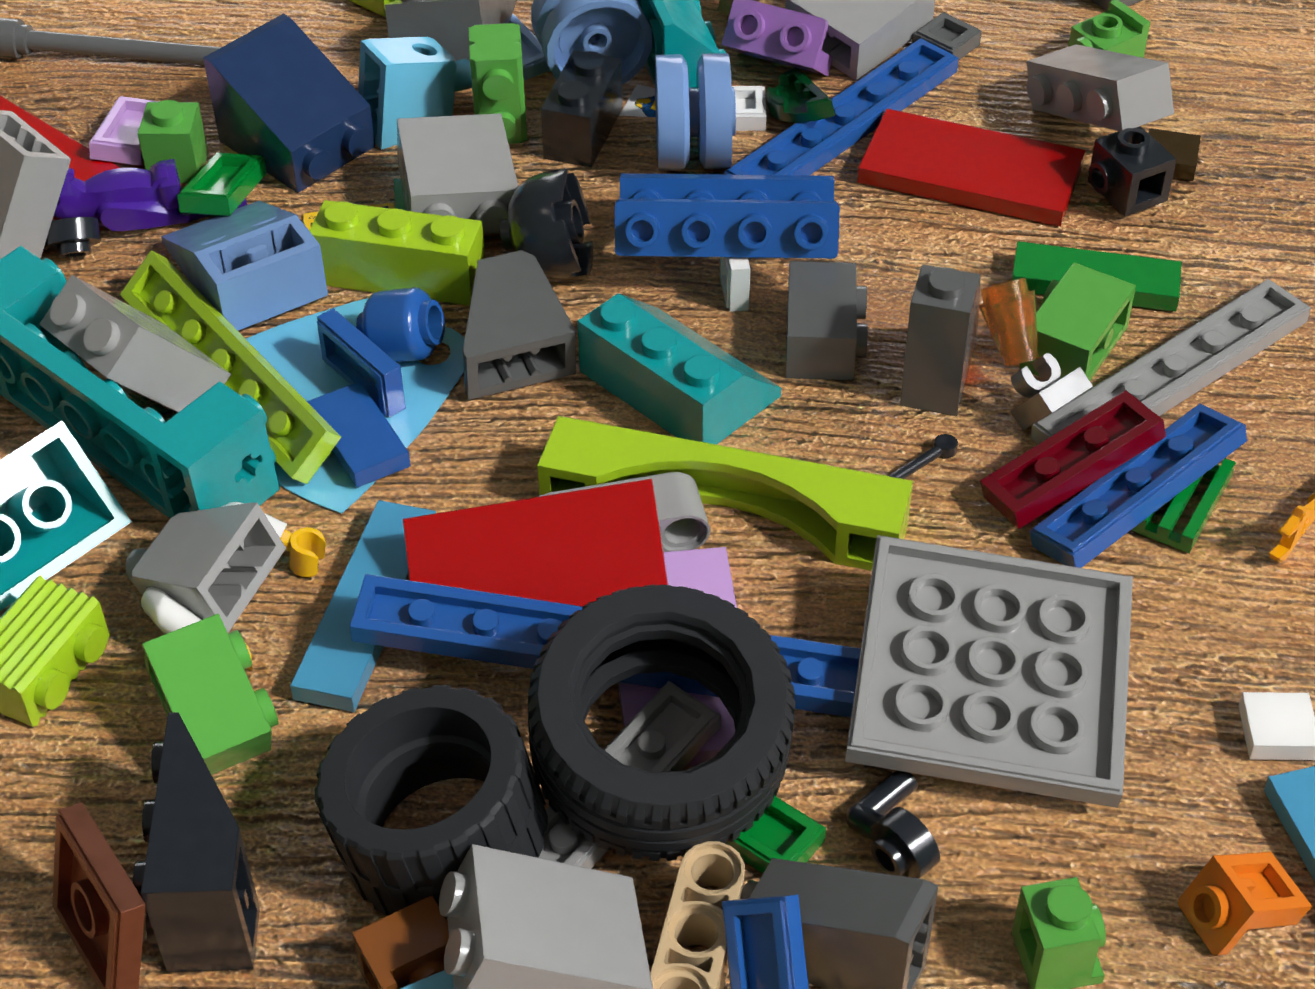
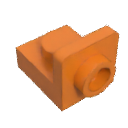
M1272 852L1214 855L1178 899L1179 908L1207 948L1215 956L1228 954L1250 929L1297 925L1312 907Z

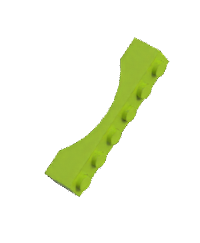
M558 416L537 465L539 496L555 491L670 472L685 473L695 480L702 504L727 506L760 515L791 529L815 545L834 564L872 571L877 535L904 539L909 521L913 485L911 480L563 416Z

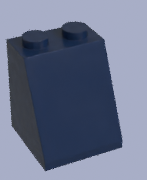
M283 13L203 57L219 141L238 154L261 155V157H264L266 173L296 193L303 191L375 147L370 104L286 14Z

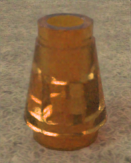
M1026 278L980 289L983 304L978 305L1000 355L1003 356L1005 367L1039 359L1035 290L1029 291Z

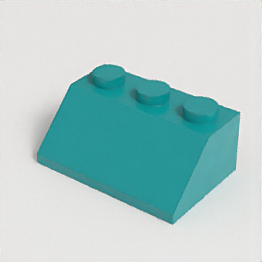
M638 0L652 29V50L645 63V67L654 87L655 55L681 54L686 60L689 87H696V66L701 55L726 53L723 48H717L713 26L710 21H704L702 18L700 1Z
M618 293L577 321L580 372L677 438L717 445L781 397V387L664 311Z
M63 421L43 431L0 459V611L16 601L37 576L41 575L47 580L132 522Z

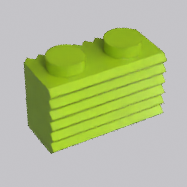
M39 575L0 617L1 714L32 727L38 726L40 717H45L48 709L54 710L62 704L69 691L71 681L77 679L80 670H85L86 663H94L101 657L107 646L110 634L100 602L94 596L88 597L83 591L77 593L72 587L67 589L62 583L57 585L51 579L46 581Z

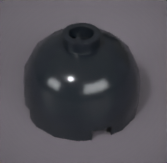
M568 168L546 171L529 177L516 188L508 203L507 218L500 220V236L505 250H514V252L523 250L534 255L547 279L573 278L589 275L593 266V241L582 243L584 240L583 225L590 224V219L577 177L574 173H568Z

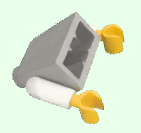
M231 502L218 508L179 513L170 518L149 548L134 549L129 554L125 567L129 580L142 595L141 606L144 612L164 634L218 613L228 633L285 550L289 551V567L295 574L301 577H313L318 573L319 559L325 558L326 542L322 533L315 528H300L294 533L285 530L287 523L265 514L257 502ZM246 644L247 649H248V652H249L250 657H251V661H252V656H251V653H250V649H249L248 645ZM253 665L247 669L253 671Z

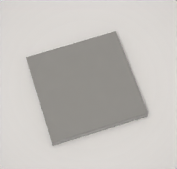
M877 535L845 762L1118 808L1123 796L1133 576Z

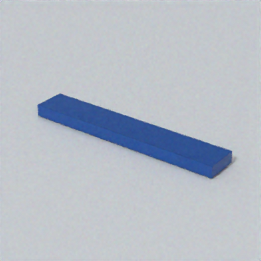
M920 38L833 97L832 103L835 116L818 121L795 123L727 169L724 175L810 176L877 129L886 109L904 110L955 74L959 58Z

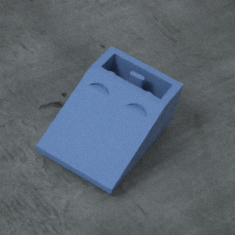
M256 201L237 208L231 216L218 215L161 236L163 245L187 279L237 331L328 296L320 244L296 214L265 202Z

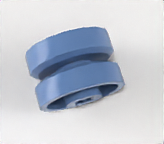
M534 0L531 6L533 30L542 47L546 62L556 80L573 50L582 52L594 51L601 55L622 58L623 85L630 81L644 67L652 50V29L638 0Z
M681 54L655 55L658 171L685 169L690 157V137H697L698 158L704 170L729 169L732 163V136H735L736 132L735 89L731 86L729 54H702L696 66V87H689L687 62Z

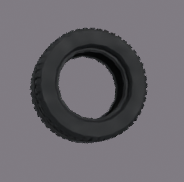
M653 584L645 585L644 587H629L625 590L620 589L612 592L611 595L596 598V601L584 605L582 610L572 613L568 620H564L558 626V631L551 634L547 639V644L543 645L540 651V658L536 660L533 666L528 691V733L532 767L541 786L544 798L549 800V806L554 812H559V817L565 824L571 825V830L579 835L585 834V839L592 844L598 843L599 848L608 851L615 849L616 854L624 857L627 854L632 855L633 859H642L644 856L649 857V860L659 861L660 858H666L667 861L677 860V856L684 857L686 852L697 844L707 841H717L725 844L727 841L733 842L740 836V832H746L753 827L754 821H759L764 814V809H768L773 802L774 796L777 795L787 766L794 726L796 701L794 700V687L791 684V673L787 669L786 660L779 654L780 649L776 642L771 640V636L767 631L761 629L760 624L754 618L748 617V613L735 608V605L729 601L722 600L720 597L712 594H706L698 589L683 586L675 587ZM669 672L694 679L717 695L734 721L735 734L712 759L686 771L652 773L620 763L597 745L585 724L590 706L611 685L633 675Z

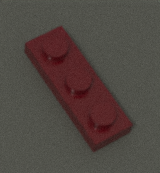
M1125 390L980 480L983 496L1014 526L1020 529L1166 437L1164 420Z

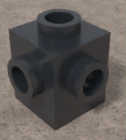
M1141 126L1126 128L1095 139L1091 165L1088 171V182L1095 191L1105 197L1125 217L1168 201L1176 158Z

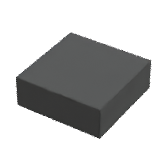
M943 12L914 33L913 43L921 38L959 58V61L980 45L982 31Z

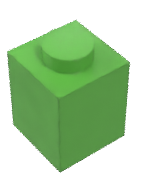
M174 100L147 102L138 130L145 169L149 170L153 164L159 161L175 159L180 184H188L205 166L208 155L199 102H177Z

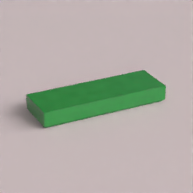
M1017 241L1010 291L1044 295L1052 280L1060 281L1075 262L1136 285L1133 307L1177 311L1180 298L1182 261Z

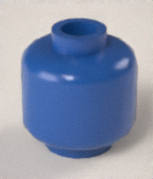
M413 287L373 293L366 301L363 312L357 317L356 328L396 363L429 358L434 352L436 345L440 344L444 338L445 320L439 303L432 300L429 294L422 289Z

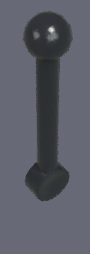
M949 434L938 435L935 438L933 448L887 476L905 479L938 457H954L957 453V439Z

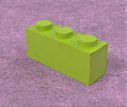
M324 200L309 230L320 244L326 285L330 287L373 293L383 290L417 287L428 293L432 300L470 306L477 262L480 259H485L482 221L458 218L451 215L442 216L405 211L398 208L390 209L352 204L345 201Z

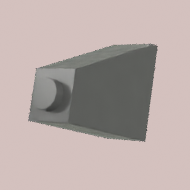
M523 250L480 259L477 262L463 346L464 388L468 400L576 374V330L536 257Z
M922 264L910 303L900 406L957 416L977 342L981 274Z
M772 858L759 882L751 879L747 881L742 889L740 899L799 895L808 983L822 989H914L927 962L938 885L925 879Z

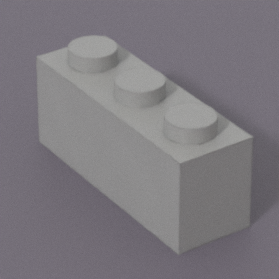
M1077 44L1026 61L1029 78L1027 81V93L1032 102L1033 110L1116 131L1136 128L1174 114L1169 63Z

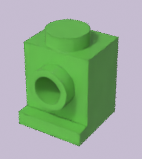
M1113 0L1109 2L1108 11L1071 27L1068 47L1077 44L1144 58L1150 21L1119 0Z
M1073 877L1021 886L1011 934L1030 988L1073 989L1103 983L1105 975L1097 953L1098 949L1104 947L1106 942L1105 925L1098 906L1092 903L1090 896L1081 888L1078 878Z

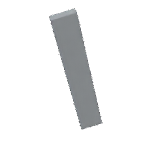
M1267 279L1034 423L1030 439L1036 444H1040L1125 390L1160 416L1308 321L1311 307Z

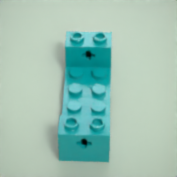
M21 245L0 259L1 396L46 429L63 421L90 461L168 518H172L179 513L218 508L231 502H257L260 506L280 490L274 466L276 456L270 447L265 426L267 416L261 405L248 394L239 395L219 381L166 422L154 409L150 407L143 409L128 399L122 388L113 380L105 379L103 381L90 372L78 357L79 355L40 325L54 299L59 295L67 282L63 272L52 260L48 258L41 260Z

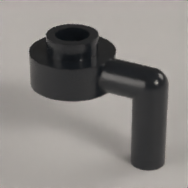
M73 217L52 221L43 251L58 250L60 258H75L91 254V246L101 242L98 219L93 217Z
M898 770L850 806L846 812V822L850 828L873 841L870 845L872 856L885 873L920 879L939 863L940 852L935 839L926 826L908 810L895 807L918 788L916 779L911 773Z

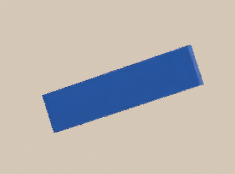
M1198 404L1165 429L1166 437L1095 481L1031 529L1029 532L1032 547L1063 565L1082 568L1247 442L1246 425L1207 406Z

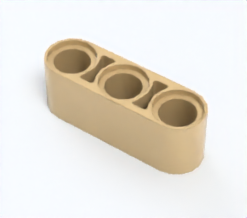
M707 841L693 846L684 855L650 973L653 989L725 988L729 966L722 901L741 898L745 863L740 853L732 846L722 842ZM706 886H718V887H721L722 889H719V890H707V889H704L703 887H706ZM692 945H701L709 949L702 952H692L684 948Z

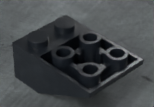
M179 712L168 713L164 741H155L152 747L151 771L153 781L157 784L155 799L145 800L142 812L144 841L148 843L146 860H137L133 870V884L146 904V933L149 944H158L167 972L254 969L260 905L239 826Z

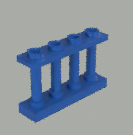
M621 173L620 199L615 202V253L618 256L836 258L839 245L840 207L834 201V176Z

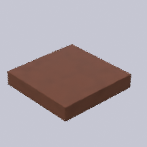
M83 802L59 809L56 816L52 907L100 989H139L146 904Z

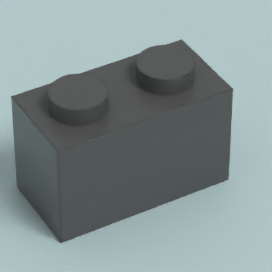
M789 261L785 378L854 381L855 357L866 358L868 325L857 323V319H866L867 286H857L856 263Z

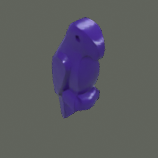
M175 159L159 161L153 164L149 170L140 168L107 170L86 181L75 178L74 170L68 168L54 213V217L62 219L93 217L98 219L100 227L111 231H129L181 224L211 215L180 213L177 195L181 192V186ZM246 198L238 206V208L247 205Z

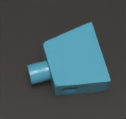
M403 37L361 40L358 92L370 104L375 144L381 150L397 145L398 118L453 116L454 92L472 88L470 61L468 59L455 61L454 57L433 38Z

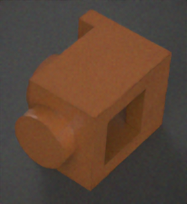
M429 896L352 932L359 969L369 989H400L445 970L444 955L449 939L448 920L440 914L439 906L433 896Z

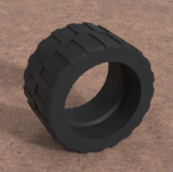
M433 685L432 688L418 689L417 687L402 691L401 694L388 699L386 697L372 704V707L362 714L359 713L346 724L347 727L334 737L327 747L328 752L325 758L320 761L316 774L318 784L314 789L315 803L320 811L319 816L357 892L364 900H369L376 910L387 916L429 896H433L439 906L440 892L445 877L451 871H458L472 844L537 858L540 856L545 844L543 841L544 832L548 830V815L544 807L546 802L518 726L512 716L503 711L502 706L491 697L485 698L479 695L478 691L468 688H450L449 685ZM453 778H470L484 781L480 790L468 804L440 822L421 828L405 830L383 827L386 819L395 807L410 794L424 786Z

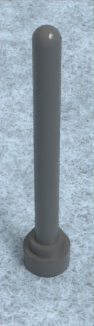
M0 18V57L21 58L23 54H31L33 50L204 65L203 57L221 48L217 46L33 30L31 25H25L22 19Z

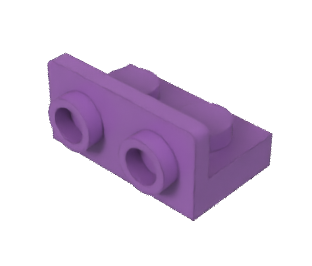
M733 0L721 45L740 54L825 76L829 75L833 61L831 55L822 51L829 25L828 21L824 18L753 0Z

